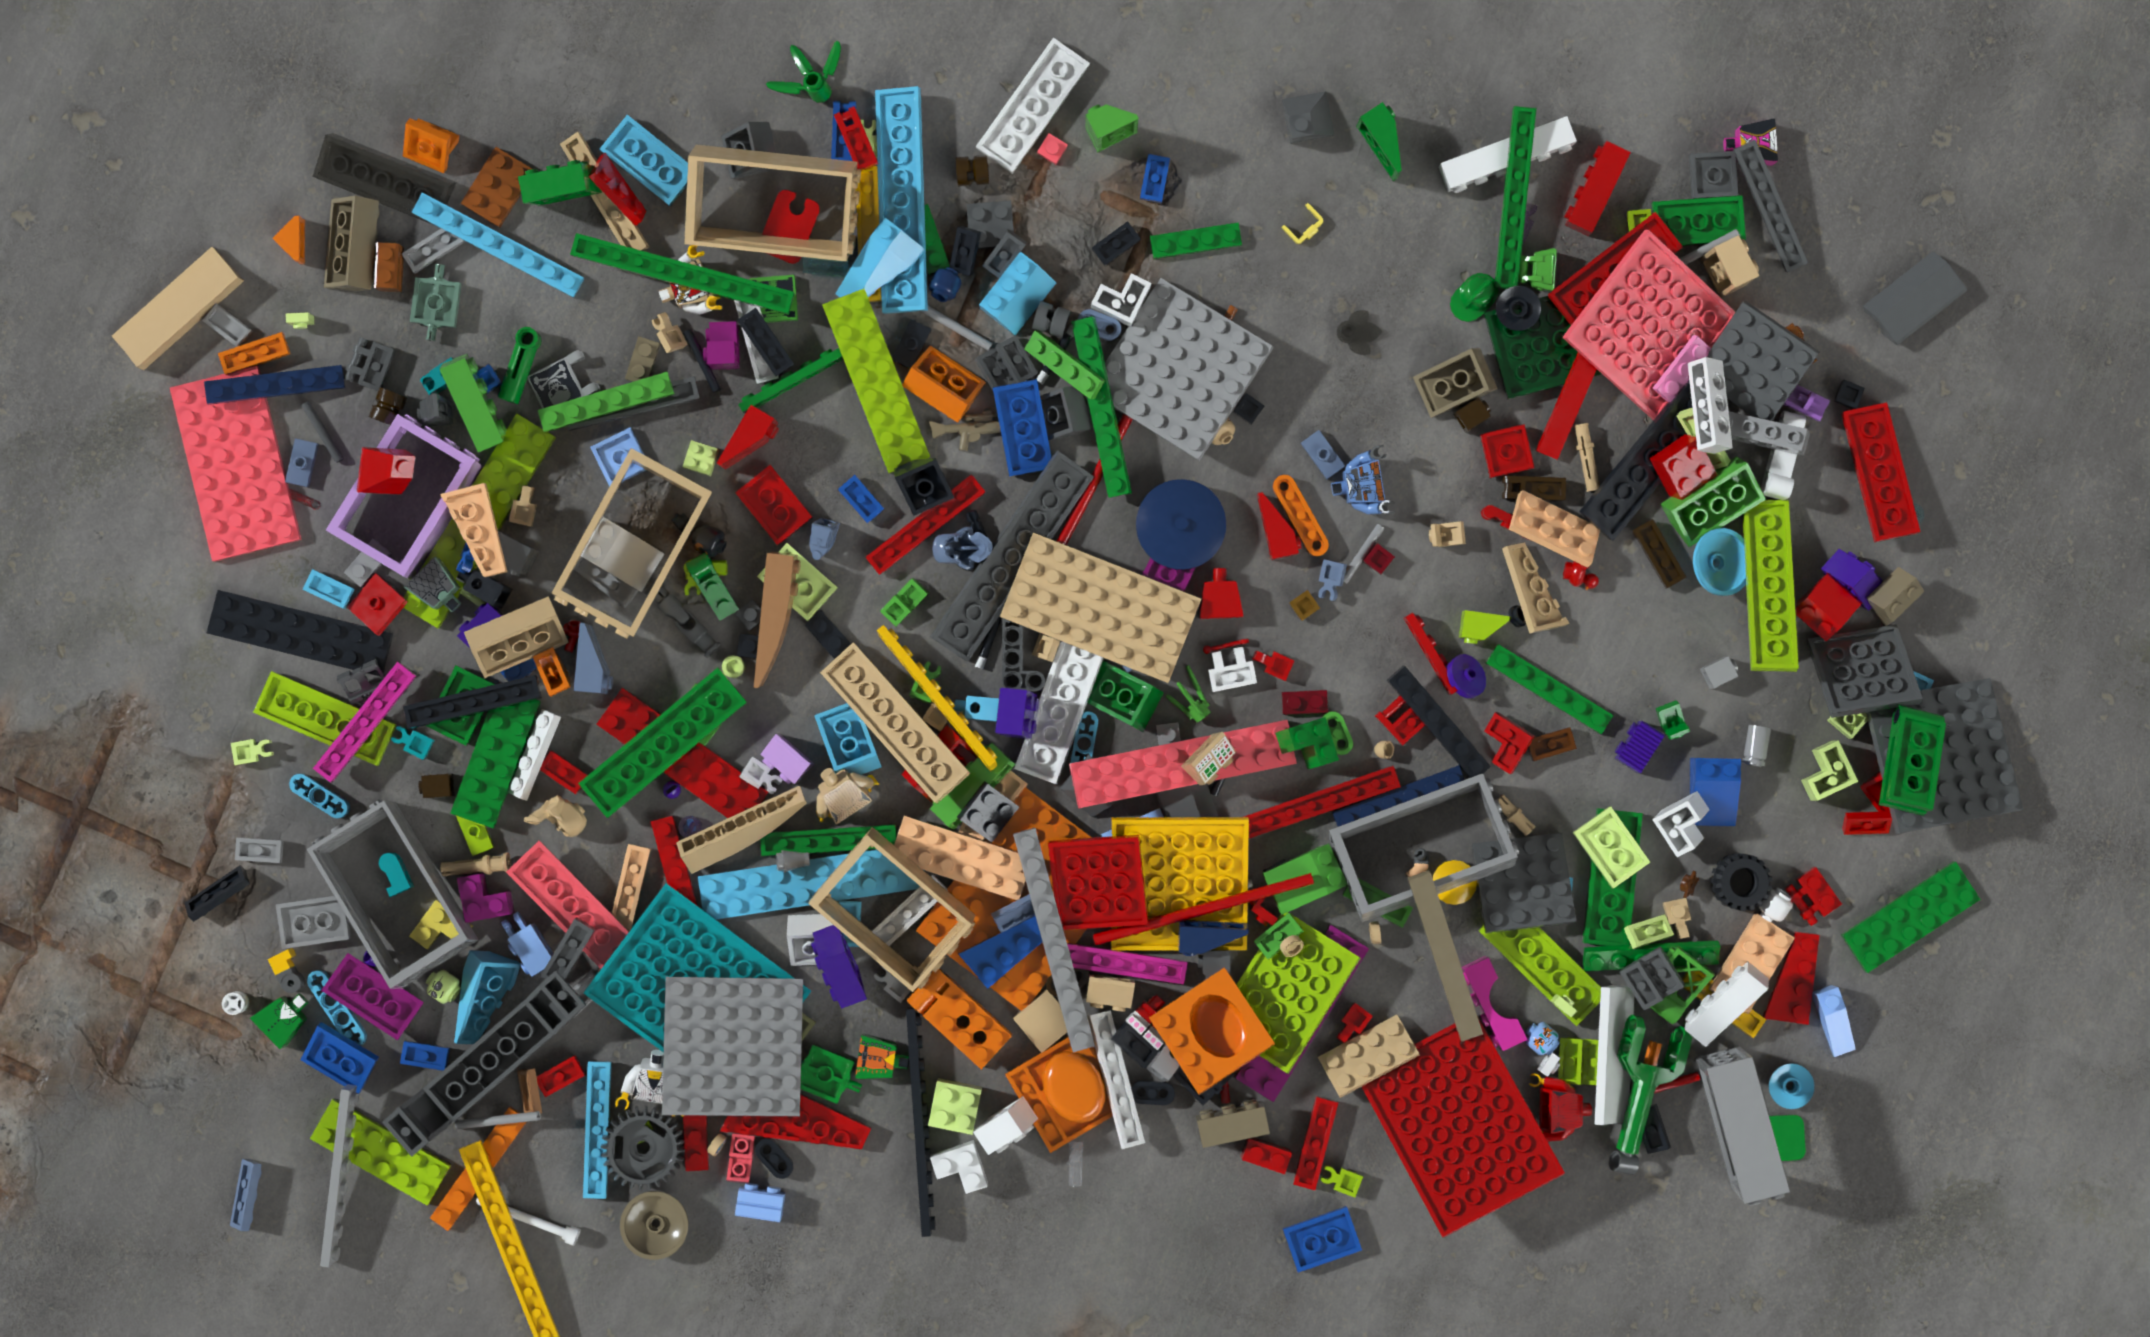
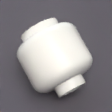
M1777 888L1776 890L1768 891V899H1764L1762 901L1763 904L1759 907L1762 911L1760 915L1769 922L1773 920L1781 922L1793 907L1791 896L1782 889Z

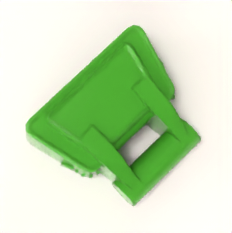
M1552 248L1538 251L1529 257L1521 256L1518 283H1529L1532 288L1539 291L1552 292L1555 289L1557 249ZM1528 264H1533L1531 276H1527Z

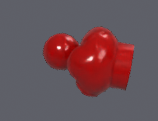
M1566 561L1563 579L1569 580L1572 586L1579 587L1584 584L1585 589L1588 590L1589 588H1595L1599 583V578L1596 574H1586L1587 567L1575 561Z

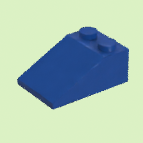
M1690 758V795L1698 791L1709 808L1707 814L1695 823L1696 826H1736L1741 784V759Z

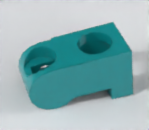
M450 357L449 359H447V360L444 361L443 363H445V362H447V361H450V360H452V359H454V358ZM443 363L430 370L429 373L420 379L429 396L431 394H438L447 388V384L440 372V367Z
M391 852L380 857L379 867L382 871L386 872L391 887L386 889L389 897L396 896L415 887L399 854Z

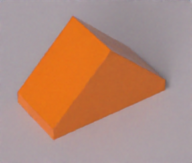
M294 216L272 239L296 262L305 264V219L300 216Z
M553 647L533 656L550 697L571 687L569 673Z

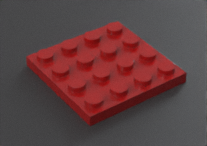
M1139 835L1053 840L1048 842L1053 893L1063 930L1148 925Z

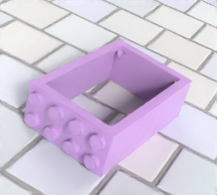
M397 414L377 448L395 449L402 436L408 431L461 462L459 465L460 469L445 493L472 486L483 468L478 463L480 459L466 449L462 452L459 451L460 447L446 437L442 441L440 439L441 436L436 431L427 426L422 429V424L406 414L402 417ZM357 479L326 531L411 580L419 572L451 520L450 510L441 498L407 555L398 563L345 531L348 523L367 494L357 492Z

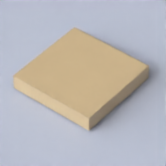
M1045 990L1026 1008L1013 1017L1014 1021L1041 1053L1067 1033L1060 1004L1048 990Z

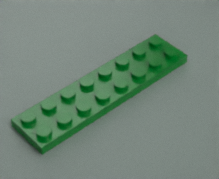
M717 667L578 784L606 818H609L744 706L747 701L720 668Z

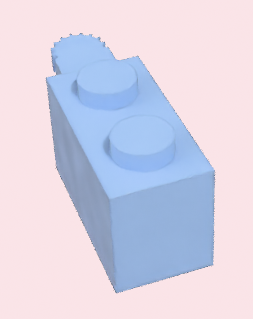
M516 912L513 914V917L521 928L519 932L515 933L512 925L506 919L501 923L510 937L508 938L510 951L514 956L518 955L522 963H520L523 971L533 977L544 971L554 953L535 923L527 925L520 913Z

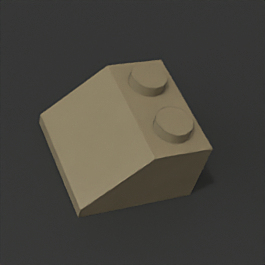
M1898 567L1866 599L1881 623L1887 626L1893 623L1917 600L1924 590L1916 577Z

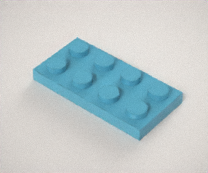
M626 115L599 149L669 206L673 204L687 186L688 162L629 115Z

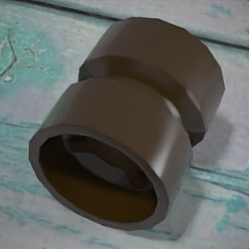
M977 155L973 159H970L968 156L955 158L958 187L970 186L972 182H975L976 185L989 184L987 155Z
M379 387L375 397L377 404L372 405L368 417L391 425L397 414H399L398 411L403 410L407 397Z

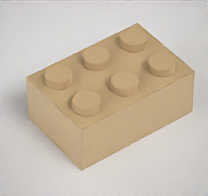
M1739 235L1715 246L1700 258L1720 298L1746 286L1759 276V267L1754 259L1751 260L1748 254V245Z

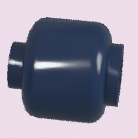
M949 267L938 269L929 284L931 296L940 302L953 300L962 285L958 272Z

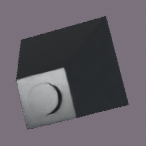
M936 458L916 459L894 468L895 479L913 516L955 498Z

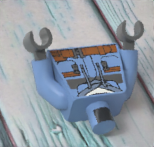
M1383 445L1374 446L1372 450L1361 453L1346 465V470L1342 472L1343 481L1331 483L1332 495L1345 494L1347 504H1351L1354 509L1365 514H1394L1395 511L1387 510V506L1395 502L1385 500L1379 460H1375L1387 456V454L1381 456L1378 454V449L1384 447Z

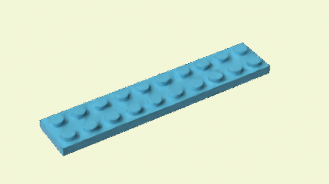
M915 86L875 90L879 224L884 217L925 249L910 269L894 277V280L881 286L882 313L928 311L921 88Z
M875 849L865 851L829 893L834 900L841 901L914 890L920 886ZM848 854L809 859V866L800 867L785 873L778 871L777 865L698 876L702 909L714 919H723L808 906L815 892Z

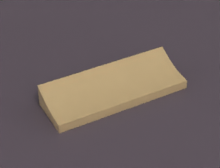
M211 247L115 332L112 337L129 356L135 366L145 370L207 315L215 303L219 304L244 280L214 247Z

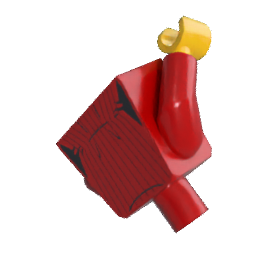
M1536 1073L1530 1074L1539 1078L1537 1084L1529 1083L1531 1086L1544 1085V1088H1540L1539 1127L1547 1141H1563L1576 1128L1582 1127L1583 1116H1590L1592 1114V1106L1589 1102L1583 1103V1096L1576 1094L1575 1088L1566 1081L1552 1077L1541 1078Z

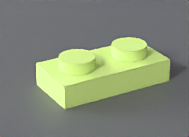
M1665 914L1624 928L1633 949L1668 939L1674 935Z

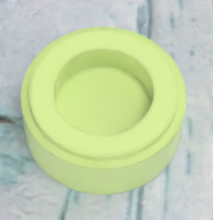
M735 655L726 657L722 663L723 673L730 678L740 677L745 671L744 661Z

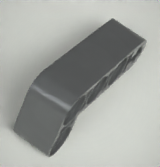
M1002 618L1003 686L1005 688L1028 690L1030 692L1040 691L1045 686L1043 674L1038 671H1023V626L1006 627V623L1011 624V621ZM1010 630H1016L1019 633L1018 641L1014 643L1009 642L1006 638L1007 633ZM1009 653L1018 654L1019 662L1016 665L1007 663L1006 658ZM1010 675H1016L1019 678L1018 686L1014 688L1009 687L1006 683L1007 678ZM1033 675H1038L1042 679L1041 685L1037 688L1029 685V679Z

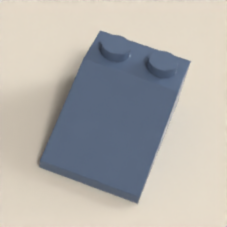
M580 623L574 691L608 694V690H612L613 676H610V670L592 625Z

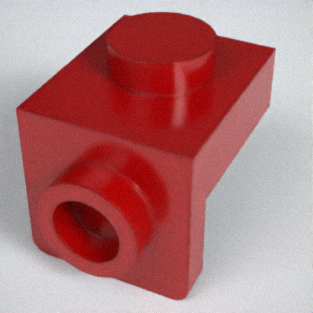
M1265 898L1249 902L1252 905L1250 910L1257 914L1256 920L1265 926L1268 923L1272 926L1276 923L1278 918L1260 906Z

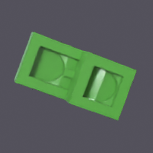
M913 577L880 612L897 627L922 602L929 592Z

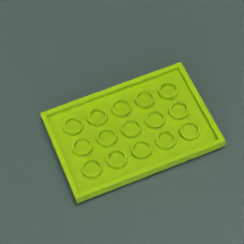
M1289 912L1280 915L1276 923ZM1292 915L1293 918L1304 930L1299 935L1304 944L1301 952L1296 956L1286 957L1280 950L1272 958L1267 959L1259 949L1237 983V987L1275 1042L1274 1046L1260 1054V1056L1287 1074L1293 1068L1361 959L1294 915Z

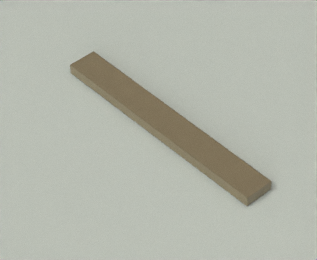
M1428 870L1408 877L1407 879L1460 1040L1465 1041L1482 1035L1483 1032L1432 875Z

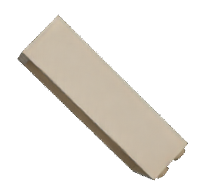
M695 145L688 155L685 244L847 261L849 254L853 255V250L856 247L857 236L853 235L855 227H857L858 213H854V211H856V206L859 204L860 192L856 191L861 179V169H857L858 162ZM704 162L846 177L842 242L813 238L803 240L767 236L757 232L701 227Z
M631 448L552 591V594L555 595L554 600L564 606H567L568 603L576 606L574 611L585 617L591 614L596 617L595 622L605 628L608 625L617 628L615 633L626 639L629 635L634 637L712 492ZM633 462L699 498L700 501L632 626L629 627L562 590Z

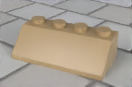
M549 596L464 632L484 678L532 659L533 656L552 647L555 649L569 643Z

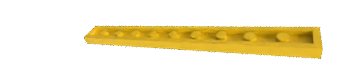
M478 1140L459 1148L458 1150L533 1336L560 1337L482 1141Z

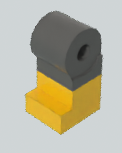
M293 948L267 959L282 989L287 993L299 991L305 985L304 976L297 971L291 959L297 956Z

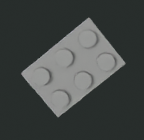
M335 896L276 904L282 949L351 939L349 920Z

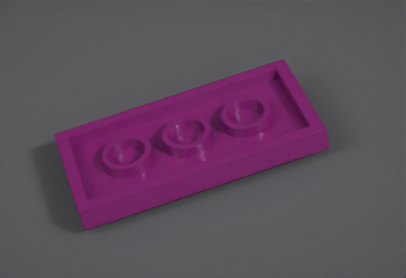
M349 953L346 954L321 990L397 1041L424 1004L423 1001L403 988L390 989L380 973Z

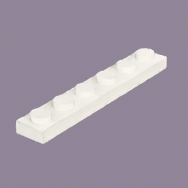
M1111 1010L1087 1016L1121 1149L1144 1144L1145 1140L1121 1048L1111 1040L1116 1033Z

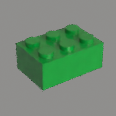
M574 160L567 162L568 166H547L546 171H539V169L525 171L526 175L518 176L523 203L543 206L602 193V190L589 178L594 165H589V162Z

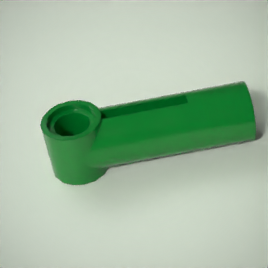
M523 327L516 333V343L497 396L499 399L519 405L536 351L542 342L540 334L531 327ZM528 334H533V342L525 345L524 337Z

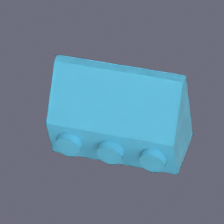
M1020 252L979 304V307L1005 329L1016 335L1038 308L1040 301H1043L1052 290L1056 282L1039 265Z

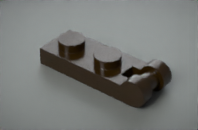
M1502 476V483L1504 484L1502 499H1517L1518 494L1524 490L1542 500H1566V478ZM1513 484H1520V492H1513Z

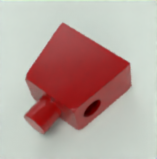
M1214 568L1213 582H1204L1200 619L1243 617L1237 582L1227 581L1226 568Z

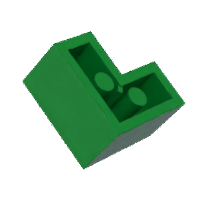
M1326 717L1275 733L1282 754L1301 749L1307 770L1339 760Z

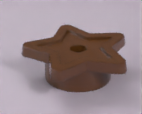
M1694 870L1691 875L1686 874L1681 881L1680 890L1685 892L1683 898H1687L1689 895L1693 896L1695 886L1699 881Z

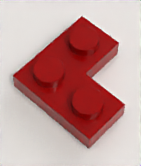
M1499 712L1494 713L1484 732L1502 743L1492 763L1508 774H1513L1535 736Z

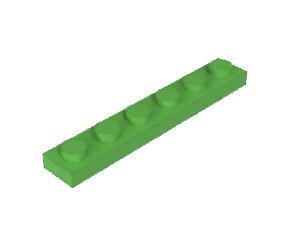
M664 372L539 409L538 414L543 431L546 433L671 396L675 393L669 373Z

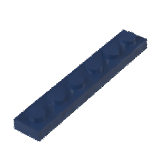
M342 365L204 381L207 404L212 405L344 389L345 382Z
M1457 765L1336 810L1332 814L1337 827L1464 781L1460 766Z

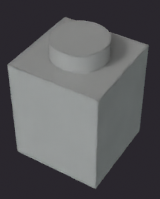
M1729 656L1722 657L1700 668L1709 689H1714L1738 677L1736 672L1738 671V666Z

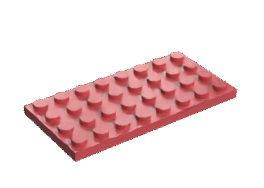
M258 366L245 368L227 375L222 374L170 387L213 562L302 540L293 502L290 497L291 494H289V486L285 482L286 474L267 398L208 405L206 401L204 381L261 375Z

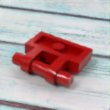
M1813 867L1796 879L1801 886L1798 890L1792 884L1785 888L1792 898L1791 902L1795 903L1800 910V916L1803 920L1806 919L1810 926L1818 922L1813 915L1816 911L1822 917H1825L1842 905L1817 867ZM1805 894L1813 903L1809 907L1802 899Z

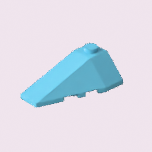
M884 217L870 235L835 294L843 297L864 288L867 296L870 297L881 286L894 280V277L910 269L925 249Z

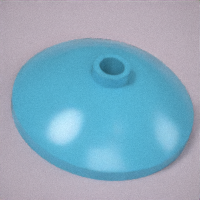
M1718 528L1708 531L1700 538L1693 554L1694 572L1699 583L1708 592L1718 596H1728L1739 592L1746 585L1744 539L1731 529Z

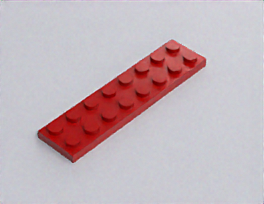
M622 688L596 725L625 745L661 714L625 688ZM700 742L664 772L727 818L762 803L769 794L762 786L757 789L740 778L741 771Z

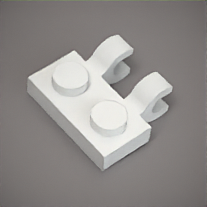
M1243 647L1233 648L1237 664L1229 666L1223 665L1221 651L1211 653L1214 669H1209L1208 672L1212 692L1257 683L1253 661L1246 662Z

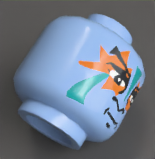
M1540 1022L1537 1025L1532 1023L1525 1032L1527 1034L1526 1044L1540 1056L1550 1055L1560 1043L1558 1041V1033L1545 1022Z

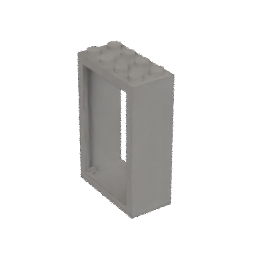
M1740 1046L1695 1057L1732 1190L1744 1204L1748 1203L1749 1206L1762 1203V1199L1771 1197V1200L1785 1197V1193H1789L1790 1190L1752 1056Z

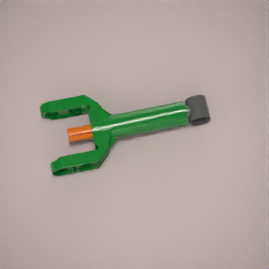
M1630 1015L1627 1018L1617 1052V1058L1622 1068L1630 1074L1633 1086L1616 1146L1620 1152H1612L1608 1162L1610 1170L1634 1175L1639 1168V1159L1636 1154L1639 1153L1655 1088L1660 1084L1673 1081L1684 1073L1693 1038L1685 1030V1027L1679 1026L1671 1034L1663 1067L1657 1065L1662 1044L1651 1040L1648 1044L1644 1062L1638 1061L1646 1028L1643 1018L1636 1015Z

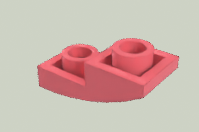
M732 1133L726 1178L728 1182L750 1183L755 1136Z

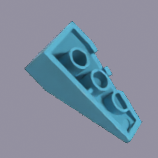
M469 951L462 975L454 1039L456 1044H474L480 1039L490 1023V1016L496 1008L499 1009L502 1005L501 999L506 991H511L520 969L519 962L490 951Z

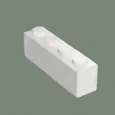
M1749 962L1743 966H1738L1733 971L1732 977L1727 981L1723 980L1711 996L1707 995L1696 1010L1692 1009L1686 1015L1685 1030L1706 1047L1768 990L1769 978Z

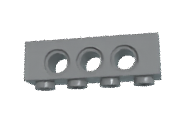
M1729 412L1732 440L1804 456L1810 436L1808 429Z

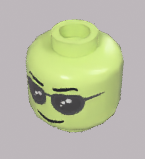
M441 970L437 973L433 972L426 980V984H428L427 994L442 1004L448 1001L450 1003L453 1002L461 991L459 979L446 970Z

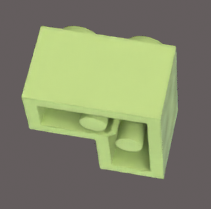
M1839 740L1830 741L1812 750L1821 771L1801 780L1811 801H1818L1858 782Z

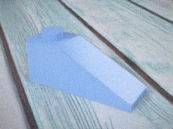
M1830 985L1814 991L1812 999L1833 1057L1856 1050L1847 1010L1839 987Z

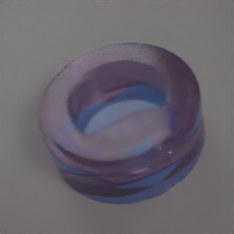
M687 816L679 823V832L685 838L702 831L701 821L697 817Z

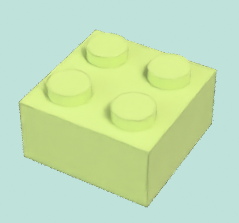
M691 440L683 468L711 477L719 449Z
M1866 713L1835 718L1830 716L1827 721L1848 739H1852L1868 719Z

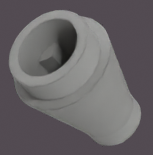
M781 850V853H776L777 870L785 873L800 867L809 866V853Z

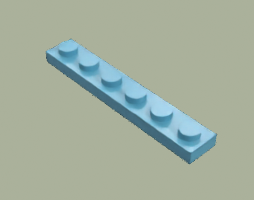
M588 1061L583 1198H607L608 1166L603 1164L608 1160V1157H601V1154L607 1151V1149H601V1144L608 1142L603 1140L602 1137L603 1135H609L606 1127L610 1126L612 1062Z

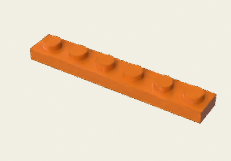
M510 1106L504 1115L518 1114L520 1112ZM527 1122L502 1124L494 1127L483 1143L493 1169ZM466 1168L430 1217V1219L447 1231L451 1229L476 1194Z

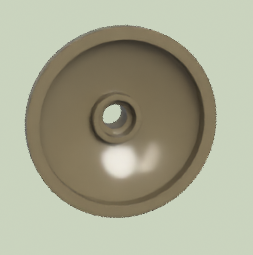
M648 1191L634 1197L625 1207L620 1220V1232L625 1245L637 1256L649 1260H659L674 1254L684 1243L689 1229L688 1216L681 1202L674 1196L662 1191ZM658 1219L660 1226L655 1227L652 1221Z

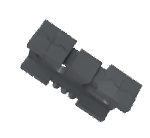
M376 659L363 664V667L354 669L353 672L349 670L337 675V681L343 687L351 705L364 700V697H367V695L370 696L382 682L380 680L373 684L370 683L365 675L366 673L377 670L382 680L385 678ZM356 679L361 689L349 692L345 682Z

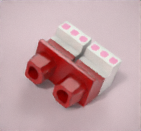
M1157 994L1147 1002L1144 1000L1126 1018V1022L1140 1035L1142 1034L1156 1050L1163 1045L1164 1041L1154 1025L1151 1024L1152 1022L1149 1017L1157 1013L1165 1004Z

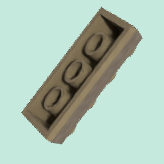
M359 196L331 199L324 288L352 291L371 290L374 281L373 263L376 258L374 252L375 241L378 235L376 230L379 217L378 200Z

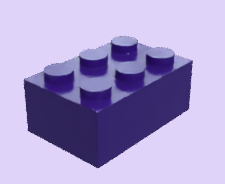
M834 925L812 932L814 942L811 943L814 954L818 955L814 959L818 969L824 971L822 976L826 986L830 985L831 987L829 990L833 1001H838L842 1009L866 1000L867 997L860 969L843 933Z

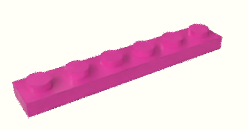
M397 662L313 769L332 783L417 676L403 664Z
M1067 943L1074 968L1184 984L1187 961Z

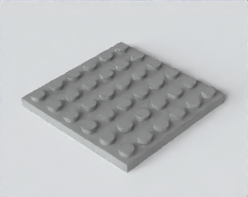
M1160 278L1139 310L1132 326L1127 328L1105 362L1114 408L1200 461L1216 437L1219 429L1225 423L1273 350V346Z
M666 977L662 1115L800 1116L803 979Z

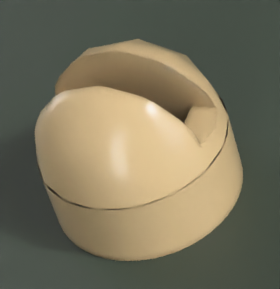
M1380 741L1374 747L1375 754L1379 758L1390 759L1394 753L1393 743L1391 741Z

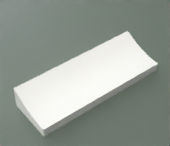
M1610 985L1601 987L1595 1125L1623 1123L1630 1097L1631 1076L1622 1068L1617 1058L1625 1022L1630 1015L1634 1014V994L1629 986Z

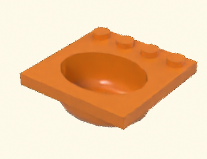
M1225 967L1149 1017L1199 1095L1275 1045V1042Z
M1069 1037L1005 1073L1018 1098L1024 1096L1038 1117V1120L1033 1124L1050 1153L1113 1117L1094 1047L1073 1052Z

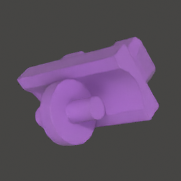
M1797 385L1784 405L1819 422L1830 400Z

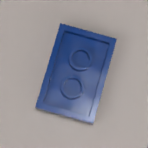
M321 1022L317 1025L300 1060L344 1087L348 1084L356 1085V1093L359 1094L363 1090L379 1056Z
M1347 1206L1283 1228L1298 1273L1362 1251Z

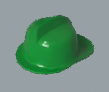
M1483 273L1470 276L1451 297L1450 307L1454 316L1466 322L1474 321L1482 316L1498 297L1499 290L1494 288L1495 280L1488 274Z

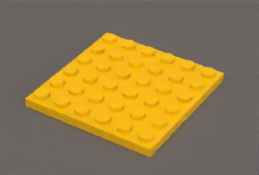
M1112 817V836L1139 835L1148 919L1248 891V817ZM1248 903L1188 920L1247 923ZM1179 922L1111 941V950H1178ZM1247 935L1212 950H1247Z

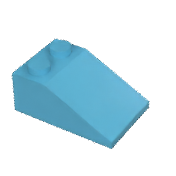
M847 703L814 715L835 774L845 769L848 773L854 772L862 775L882 767L866 724Z

